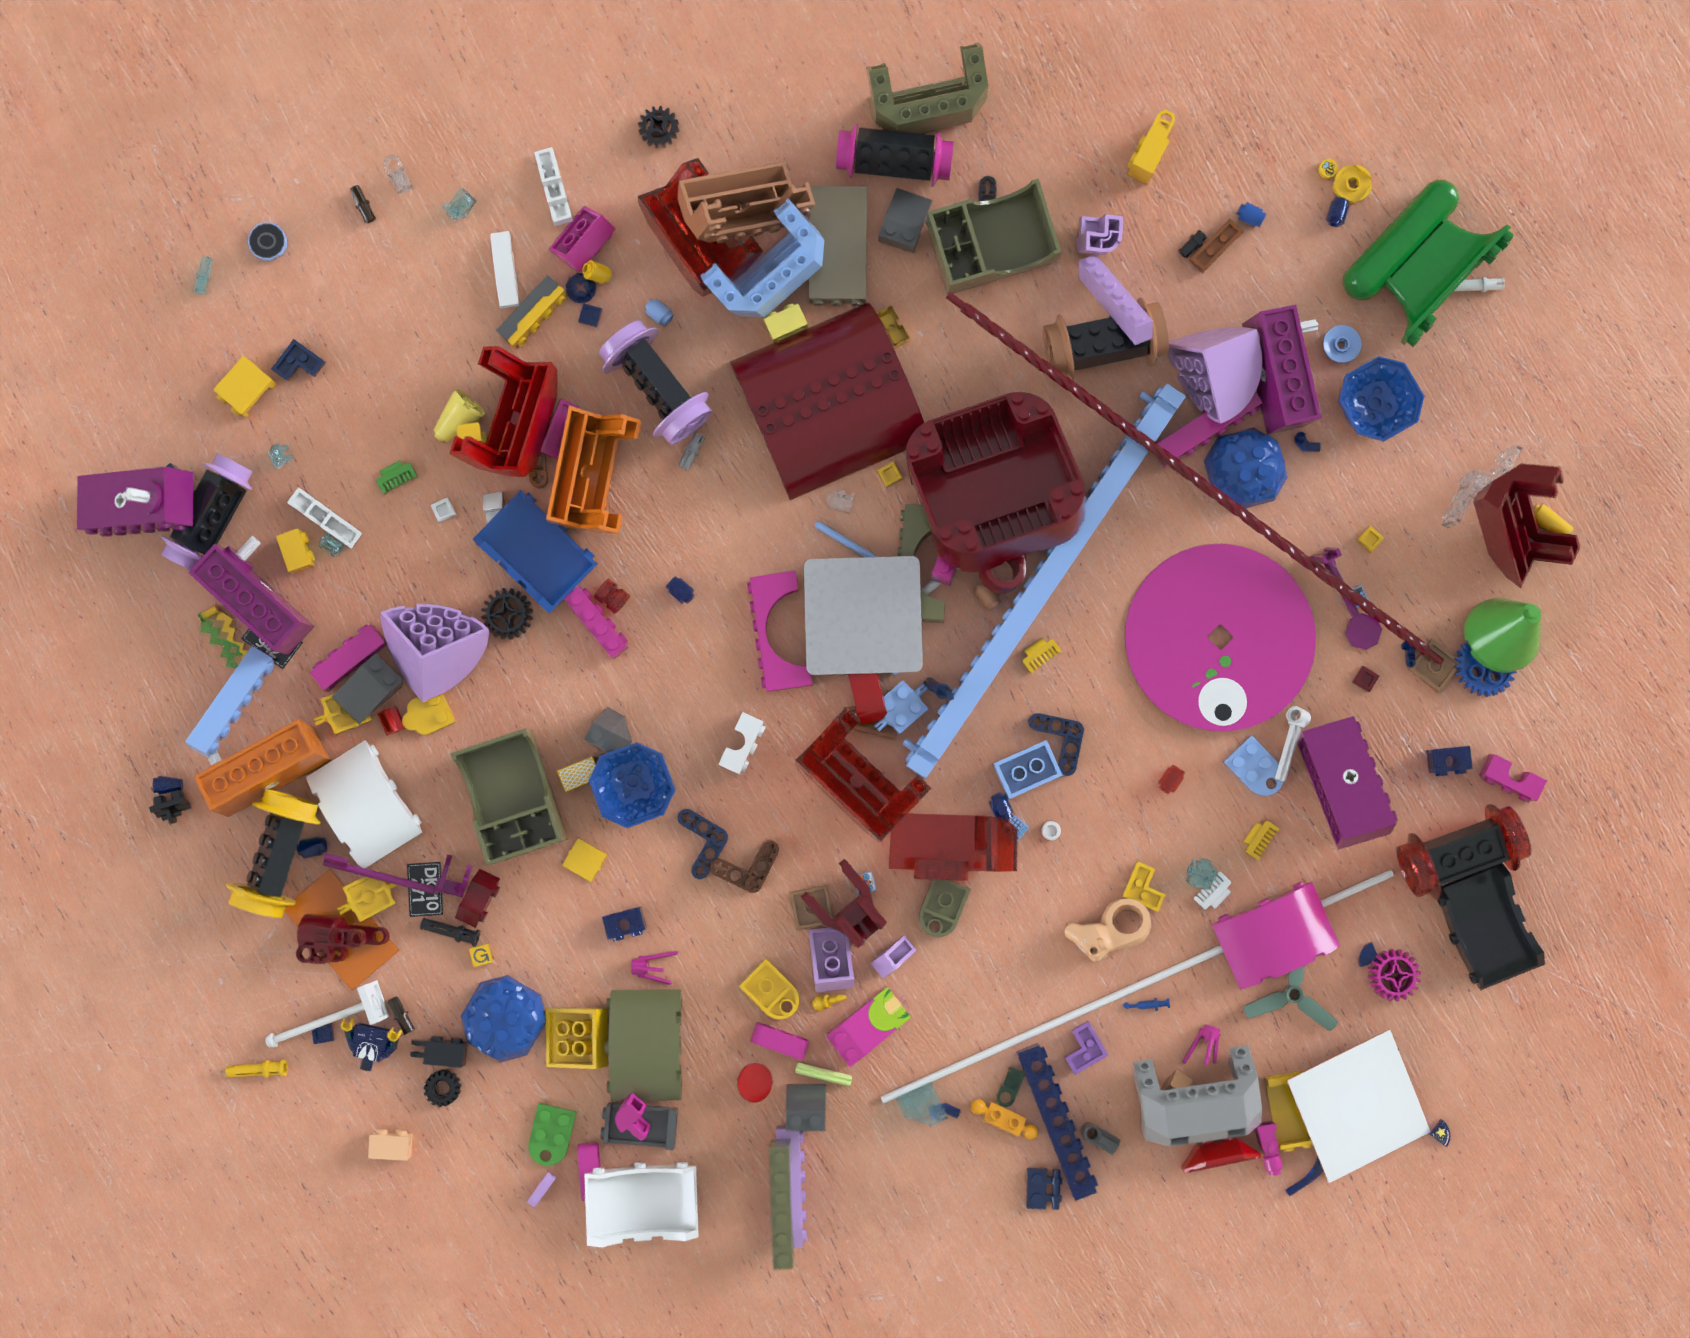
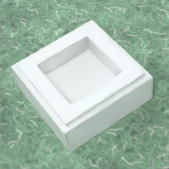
M448 497L431 505L439 523L457 515Z

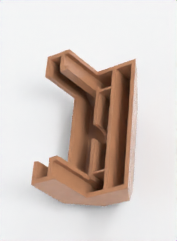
M785 161L679 180L678 202L684 221L697 239L706 242L717 241V243H723L731 238L739 240L746 237V235L759 236L767 231L770 233L778 232L785 226L777 218L774 210L783 205L788 198L804 217L810 213V210L815 205L809 183H804L801 188L797 189L792 185Z

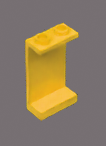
M1302 1070L1264 1077L1271 1118L1277 1127L1275 1136L1278 1140V1148L1284 1152L1294 1151L1295 1147L1300 1146L1302 1148L1314 1147L1287 1082L1288 1079L1304 1072Z

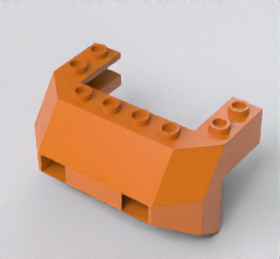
M569 406L546 517L547 522L595 533L619 534L622 526V514H609V511L605 510L607 507L606 499L611 486L610 479L614 471V459L618 451V440L638 439L641 431V420L623 414L602 416Z

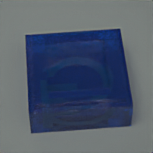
M583 303L578 322L597 328L602 308Z
M332 1023L312 1030L314 1044L334 1041Z

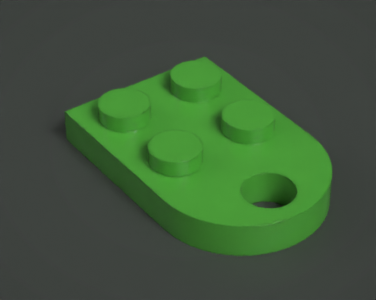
M538 1103L528 1145L529 1153L535 1162L543 1166H552L559 1163L565 1157L577 1111ZM543 1150H548L551 1153L550 1160L542 1159L541 1152Z

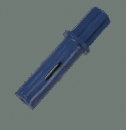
M931 677L927 678L929 682L926 680L923 682L924 688L927 687L938 698L954 699L953 695L955 692L947 684H941Z

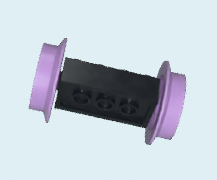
M638 320L620 329L601 347L599 355L605 361L602 371L608 374L623 367L624 372L628 376L631 375L635 380L636 387L646 394L647 401L650 405H654L657 408L658 414L663 420L654 430V438L664 437L670 445H673L696 431L711 416L712 411L706 404L709 394L703 392L692 398L689 396L650 346L658 334L657 328L647 329Z

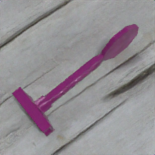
M1326 547L1323 554H1313L1310 556L1319 564H1324L1330 573L1343 581L1334 560L1342 556L1339 548ZM1341 595L1352 617L1349 620L1345 633L1350 645L1367 650L1378 644L1382 632L1379 622L1369 615L1360 614L1356 605Z

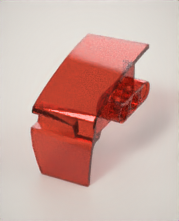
M892 813L889 869L914 870V879L968 881V872L1017 871L1018 829L1011 822L1001 817Z

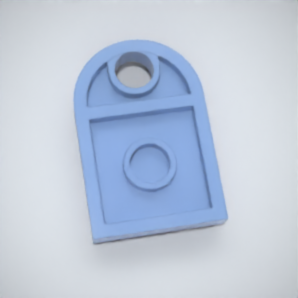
M1252 735L1223 762L1250 791L1257 795H1272L1283 785L1282 781L1275 779L1279 763ZM1269 778H1273L1276 782V786L1273 789H1269L1266 786V781Z

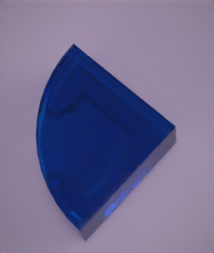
M1372 942L1364 945L1358 957L1359 967L1371 964L1372 960L1379 961L1376 958L1377 953Z

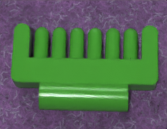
M401 460L380 470L382 477L376 479V482L382 493L386 494L387 490L395 489V485L399 487L398 481L403 485L404 482H408V479L412 480V477L417 478V474L411 463L403 465Z

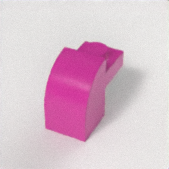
M631 1093L623 1100L616 1114L615 1123L621 1133L627 1129L633 1136L643 1141L647 1137L651 1125L641 1117L647 1105L634 1093Z

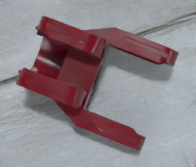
M843 859L838 864L841 866L842 872L861 893L833 918L807 892H804L800 897L825 926L844 933L858 949L864 945L865 940L878 929H882L887 922L874 907L869 886L847 860Z
M306 914L298 925L296 957L303 963L326 964L341 962L348 957L347 947L358 948L364 944L382 945L388 942L390 935L388 930L383 927L348 925L344 917ZM377 931L383 933V940L380 942L377 941L375 936ZM305 948L310 951L308 959H305L302 955ZM334 951L341 952V956L334 954ZM322 952H324V955H323V956H318V955H317V953H322Z

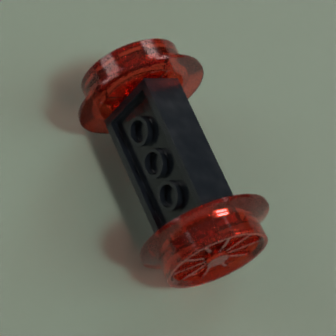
M1489 804L1485 807L1484 821L1424 843L1415 833H1409L1407 843L1397 846L1396 854L1403 877L1412 893L1418 898L1429 894L1433 899L1437 900L1441 897L1440 885L1503 862L1511 870H1518L1520 868V860L1531 856V844L1525 826L1513 808L1506 806L1498 809L1493 804Z

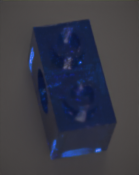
M1470 746L1426 750L1429 773H1435L1436 776H1446L1448 771H1454L1455 774H1465L1467 769H1473ZM1449 756L1453 759V764L1450 767L1446 763V759Z
M642 906L602 917L607 940L613 939V942L625 939L624 935L631 934L632 937L642 935L643 930L647 929ZM626 919L629 921L630 928L628 930L621 928V920Z

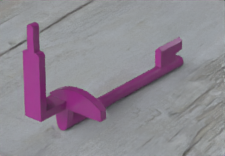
M327 853L324 855L322 864L326 867L434 895L443 892L462 898L472 870V866L467 865L462 883L447 880L446 876L452 855L447 854L441 878L438 877L436 886H431L348 864V859Z

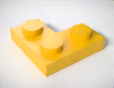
M1136 861L1122 897L1139 901L1145 907L1159 912L1166 894L1148 887L1155 868Z

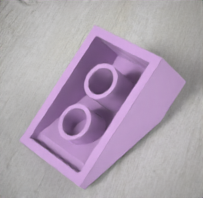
M830 927L809 930L815 992L854 988L849 938L844 933Z

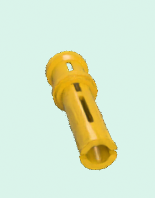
M281 1059V1061L275 1062L265 1060L259 1064L227 1065L226 1077L263 1075L265 1078H269L271 1075L285 1077L288 1072V1064L286 1059Z

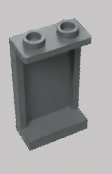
M609 1102L606 1107H603L602 1119H605V1127L601 1128V1139H604L603 1144L616 1143L666 1147V1150H674L678 1108L647 1105L641 1117L651 1125L647 1137L640 1141L627 1129L621 1133L616 1126L615 1117L622 1103Z

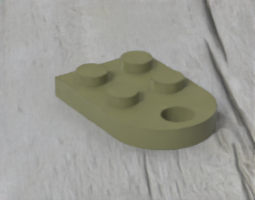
M935 874L919 913V921L923 930L934 937H944L950 934L958 923L971 889ZM932 921L940 923L939 931L932 932L929 929Z

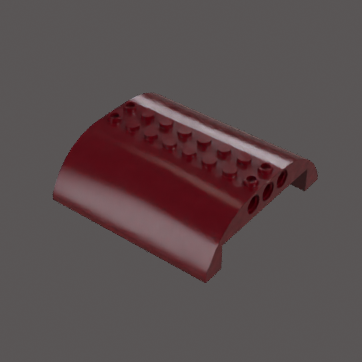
M869 302L730 361V365L740 383L781 477L789 500L906 451L910 436L924 423L919 406L880 318Z

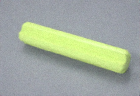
M797 1063L795 1072L797 1074L845 1086L851 1085V1075L803 1063Z

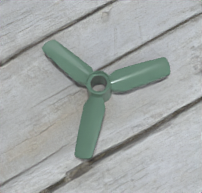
M1305 966L1288 973L1289 985L1284 987L1283 992H1274L1243 1007L1246 1016L1253 1018L1282 1008L1289 1001L1297 1004L1302 1012L1329 1031L1334 1029L1338 1023L1335 1018L1312 998L1304 996L1300 985L1303 982ZM1292 989L1297 990V996L1294 999L1289 997Z

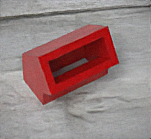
M396 706L378 713L386 736L406 729L403 726L402 717Z

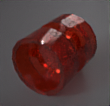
M608 578L596 591L594 598L601 604L606 603V608L616 614L628 601L630 595L623 589L618 590V585Z

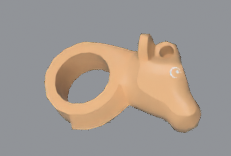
M1119 898L1106 907L1100 923L1081 925L1071 922L1065 927L1064 934L1093 963L1100 962L1102 959H1107L1108 953L1133 947L1144 942L1151 930V917L1147 908L1139 901ZM1126 910L1135 911L1143 919L1142 926L1133 934L1120 933L1113 925L1114 918L1118 913Z

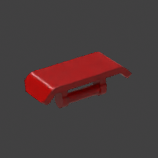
M878 673L848 674L857 715L861 723L867 724L882 720L887 714Z

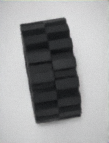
M444 1069L431 1074L425 1081L426 1085L424 1086V1095L428 1097L427 1101H431L432 1105H438V1107H445L453 1103L461 1092L459 1077L457 1078L454 1072L451 1073L450 1070L444 1071ZM446 1081L449 1084L450 1091L447 1095H439L436 1092L437 1082Z

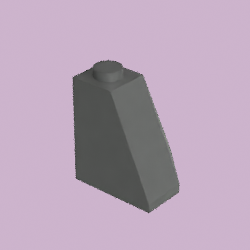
M609 707L592 723L584 740L607 752L632 743L625 716Z

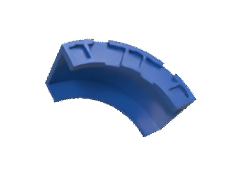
M520 490L473 538V541L496 563L500 560L498 564L550 614L591 572L597 563L593 560L595 555L587 548L583 550L566 534L568 529L564 526L547 522V515L535 504L537 500L529 492L525 494Z

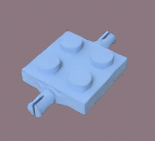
M904 680L901 681L884 696L887 714L874 725L877 728L882 724L877 731L880 732L886 725H889L898 734L903 732L928 710L920 698L928 688L925 687L921 690L925 686L922 683L914 691Z

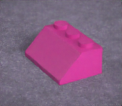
M583 206L574 217L573 222L569 223L548 250L572 269L581 272L584 264L591 260L594 255L598 254L602 245L611 238L615 228L601 214Z

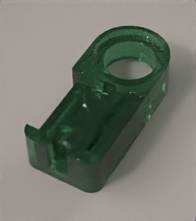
M1011 1066L1008 1067L1010 1071H1008L1003 1085H1000L996 1096L998 1103L1003 1107H1009L1014 1103L1025 1076L1023 1071ZM1004 1092L1011 1094V1100L1008 1103H1003L1000 1100V1095Z

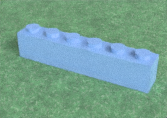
M253 646L249 649L185 741L189 748L207 758L211 754L214 755L221 739L228 736L230 726L233 722L239 720L244 706L247 707L250 704L255 690L258 691L261 688L266 674L269 675L274 669L272 657Z

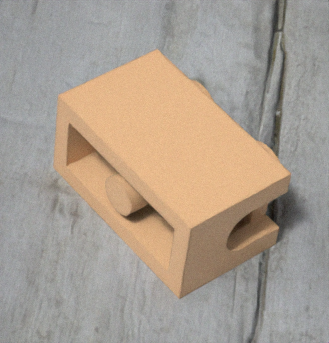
M376 1129V1132L369 1136L368 1159L407 1161L411 1158L413 1134L407 1133V1130H395V1133H391L387 1129Z

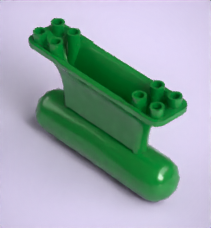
M1434 180L1427 184L1347 269L1343 276L1344 290L1350 297L1356 300L1372 298L1384 285L1396 296L1404 309L1407 321L1406 331L1401 340L1403 345L1408 343L1414 347L1421 339L1420 337L1423 333H1427L1434 325L1433 323L1437 318L1433 313L1483 261L1490 265L1497 258L1498 253L1501 250L1503 251L1515 236L1510 232L1511 226L1508 224L1496 232L1477 234L1466 231L1450 222L1447 218L1457 208L1459 194L1456 187L1446 180Z

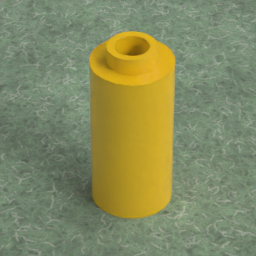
M1544 503L1541 505L1536 504L1533 507L1537 524L1547 532L1564 534L1572 532L1573 527Z

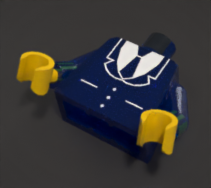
M343 1018L341 1028L345 1032V1037L349 1049L353 1052V1056L362 1058L361 1070L371 1071L373 1061L380 1062L388 1058L397 1049L402 1030L395 1033L394 1027L388 1029L360 1022L353 1026L354 1018H351L350 1023H347L345 1018Z

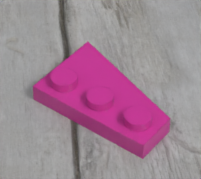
M563 399L559 400L540 451L557 460L569 406L579 407Z

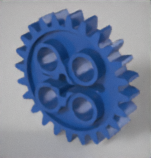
M1468 640L1460 645L1463 650L1456 652L1460 657L1454 658L1455 661L1459 662L1454 668L1459 669V672L1455 675L1462 677L1459 683H1466L1464 689L1471 687V694L1477 691V696L1484 694L1485 697H1488L1491 694L1493 696L1498 695V692L1505 691L1504 687L1508 688L1511 686L1509 682L1515 680L1511 674H1515L1517 671L1501 673L1490 670L1470 653L1472 649ZM1472 669L1477 671L1476 677L1473 675ZM1491 673L1495 675V681L1491 679Z

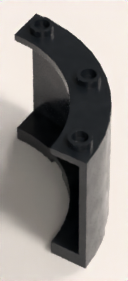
M1503 863L1437 887L1439 896H1436L1440 907H1442L1451 933L1449 934V939L1453 945H1456L1469 971V978L1472 984H1477L1480 990L1545 965L1544 951L1533 933L1527 932L1523 924L1526 920L1520 905L1514 903L1512 896L1516 893L1512 875Z

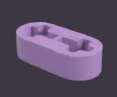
M548 1172L527 1203L535 1208L556 1177Z

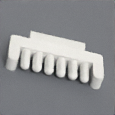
M1218 872V876H1214V879H1211V882L1217 888L1209 882L1207 885L1210 888L1205 886L1201 893L1197 894L1198 897L1195 896L1193 898L1203 909H1207L1210 905L1216 909L1231 893L1227 889L1231 881L1222 872Z

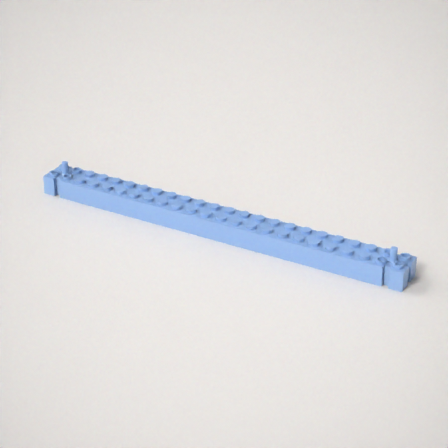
M1166 384L1164 388L1160 386L1153 397L1142 391L1139 398L1148 404L1140 414L1143 418H1138L1133 426L1156 441L1186 396L1169 384ZM1125 436L1119 445L1122 449H1117L1108 461L1111 465H1106L1099 474L1098 478L1101 480L1099 482L1095 481L1087 492L1090 496L1088 498L1085 496V518L1078 533L1069 541L1048 549L1045 554L1047 559L1045 561L1041 560L1034 570L1037 574L1034 577L1032 575L1023 586L1026 589L1024 593L1021 591L1012 602L1015 604L1013 609L1010 607L1007 609L1002 617L1004 622L1002 625L998 623L991 633L994 636L992 640H986L980 649L983 651L981 656H975L969 665L972 669L970 672L966 671L959 680L962 683L960 687L953 689L955 692L953 695L954 699L950 700L948 704L944 703L937 712L940 715L938 719H933L926 728L929 730L926 736L922 735L916 744L907 738L902 743V745L911 750L905 759L907 762L906 767L923 779H926L1148 453L1144 446L1138 444L1129 436Z

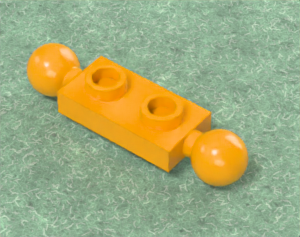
M975 1099L970 1105V1109L974 1114H985L983 1121L1016 1137H1019L1020 1133L1023 1132L1025 1138L1034 1140L1039 1134L1038 1128L1035 1125H1024L1027 1118L993 1102H990L989 1106L986 1107L983 1100Z

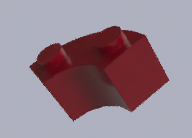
M479 869L471 880L469 888L458 907L455 918L474 928L477 927L479 922L483 923L487 917L488 912L486 910L492 898H496L499 893L500 887L498 884L500 878Z

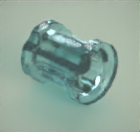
M326 533L319 541L318 546L325 548L331 553V556L336 557L342 551L344 543H339L331 537L330 533Z

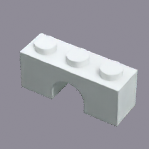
M742 712L735 730L744 735L745 744L739 750H732L726 747L718 765L738 774H741L742 771L745 772L750 763L747 761L749 754L753 755L758 745L755 741L758 736L762 737L765 731L764 722Z

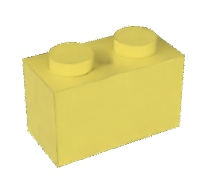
M792 303L785 306L783 311L778 313L774 311L766 315L764 324L773 343L808 328V323L799 304L794 305Z

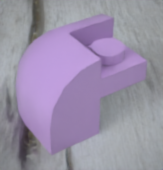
M1106 214L1101 218L1081 216L1079 218V235L1076 238L1077 251L1084 254L1103 255L1116 249L1122 239L1123 216Z

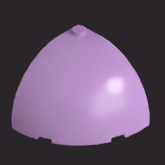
M1246 327L1219 328L1169 341L1168 356L1172 367L1176 365L1180 375L1177 378L1196 407L1200 411L1205 410L1207 417L1215 422L1224 423L1239 414L1250 402L1258 387L1262 372V352L1259 342L1260 335L1257 329Z
M416 604V607L405 608V606H399L380 612L382 629L391 656L406 683L422 702L432 699L460 683L478 664L488 643L489 629L474 617L469 618L463 615L460 610L450 607Z

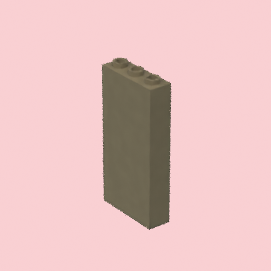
M810 186L815 205L810 210V222L825 241L822 267L809 278V303H813L814 306H823L824 303H832L833 306H842L843 303H851V306H862V303L866 304L867 187Z

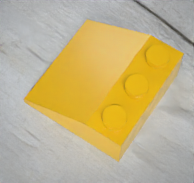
M546 1008V1067L577 1069L608 1067V1053H605V1042L608 1041L607 1008Z

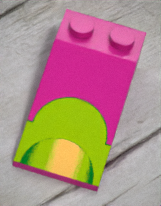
M887 986L830 1030L826 1037L848 1066L851 1067L908 1021L911 1016Z

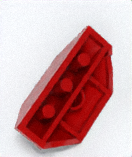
M1232 1137L1196 1143L1181 1168L1186 1174L1262 1157L1257 1150L1239 1138Z

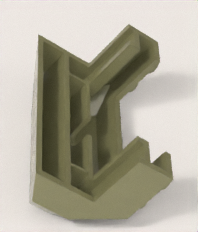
M979 42L973 45L960 46L964 77L892 92L888 67H886L885 63L866 67L871 97L868 99L875 123L888 131L919 134L972 122L987 100L988 80L983 47Z

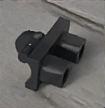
M181 790L173 791L171 793L172 800L167 801L164 795L154 797L153 806L149 807L150 812L154 813L157 818L161 817L163 821L169 820L171 824L176 823L177 817L182 815L181 811L191 808V803L186 800Z

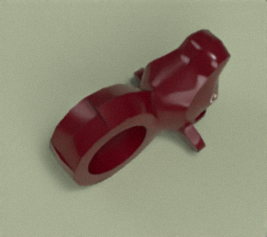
M1026 555L1006 561L1013 570L1011 581L997 579L991 569L979 572L983 585L996 594H1006L1016 589L1026 575Z

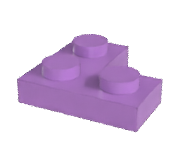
M1089 1021L1071 1030L1081 1048L1065 1056V1059L1076 1075L1107 1057L1108 1054Z

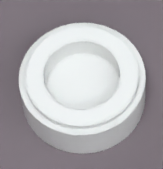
M1048 821L1043 824L1041 834L1047 840H1056L1061 834V828L1056 822Z

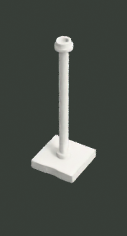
M376 980L357 988L362 1003L278 1035L271 1033L265 1038L267 1046L275 1048L281 1041L363 1010L366 1012L370 1025L390 1017L378 981Z

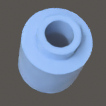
M651 299L645 306L647 309L645 313L656 323L662 324L664 327L674 317L671 313L672 310L659 299Z

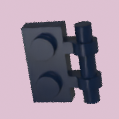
M1027 1168V1209H1046V1201L1052 1202L1053 1210L1060 1209V1202H1062V1195H1060V1184H1062L1060 1169H1053V1176H1047V1168ZM1047 1184H1052V1194H1047Z

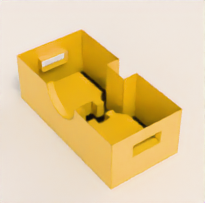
M892 305L877 313L894 349L910 341V337L903 325L899 326L897 324L899 318Z

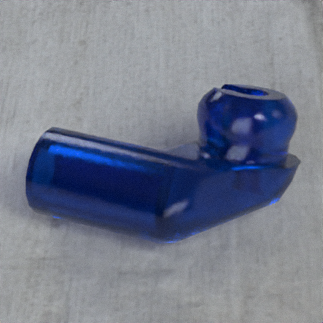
M943 1103L932 1109L931 1117L933 1120L939 1121L942 1116L948 1114L957 1119L961 1110Z

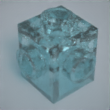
M1192 859V863L1187 869L1188 877L1186 881L1192 887L1211 890L1212 883L1217 877V868L1208 859Z

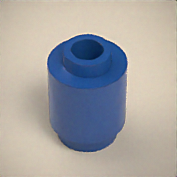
M1246 202L1245 205L1241 204L1237 211L1238 219L1253 227H1260L1267 214L1263 212V209L1249 202Z

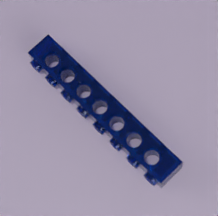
M1036 1043L1016 1051L1074 1200L1077 1201L1097 1193L1095 1188L1098 1186L1094 1174L1090 1175L1088 1168L1091 1165L1087 1156L1083 1157L1081 1150L1084 1147L1080 1138L1076 1139L1074 1131H1077L1073 1120H1069L1066 1113H1069L1066 1102H1062L1059 1095L1062 1094L1059 1084H1054L1052 1079L1055 1074L1052 1066H1047L1045 1058L1048 1056L1044 1046L1040 1047ZM1040 1061L1042 1063L1041 1068L1037 1071L1032 1070L1033 1062ZM1043 1079L1049 1081V1085L1045 1089L1039 1088V1082ZM1049 1098L1056 1099V1104L1053 1107L1046 1106V1101ZM1057 1116L1063 1117V1122L1060 1125L1053 1124V1120ZM1063 1135H1069L1070 1141L1063 1144L1060 1142ZM1071 1153L1077 1154V1159L1074 1162L1068 1161V1156ZM1079 1171L1085 1173L1082 1180L1075 1179V1174Z

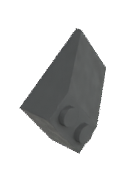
M896 188L879 232L878 242L914 254L932 200Z
M374 654L348 679L332 698L360 725L402 688L403 679L377 654Z

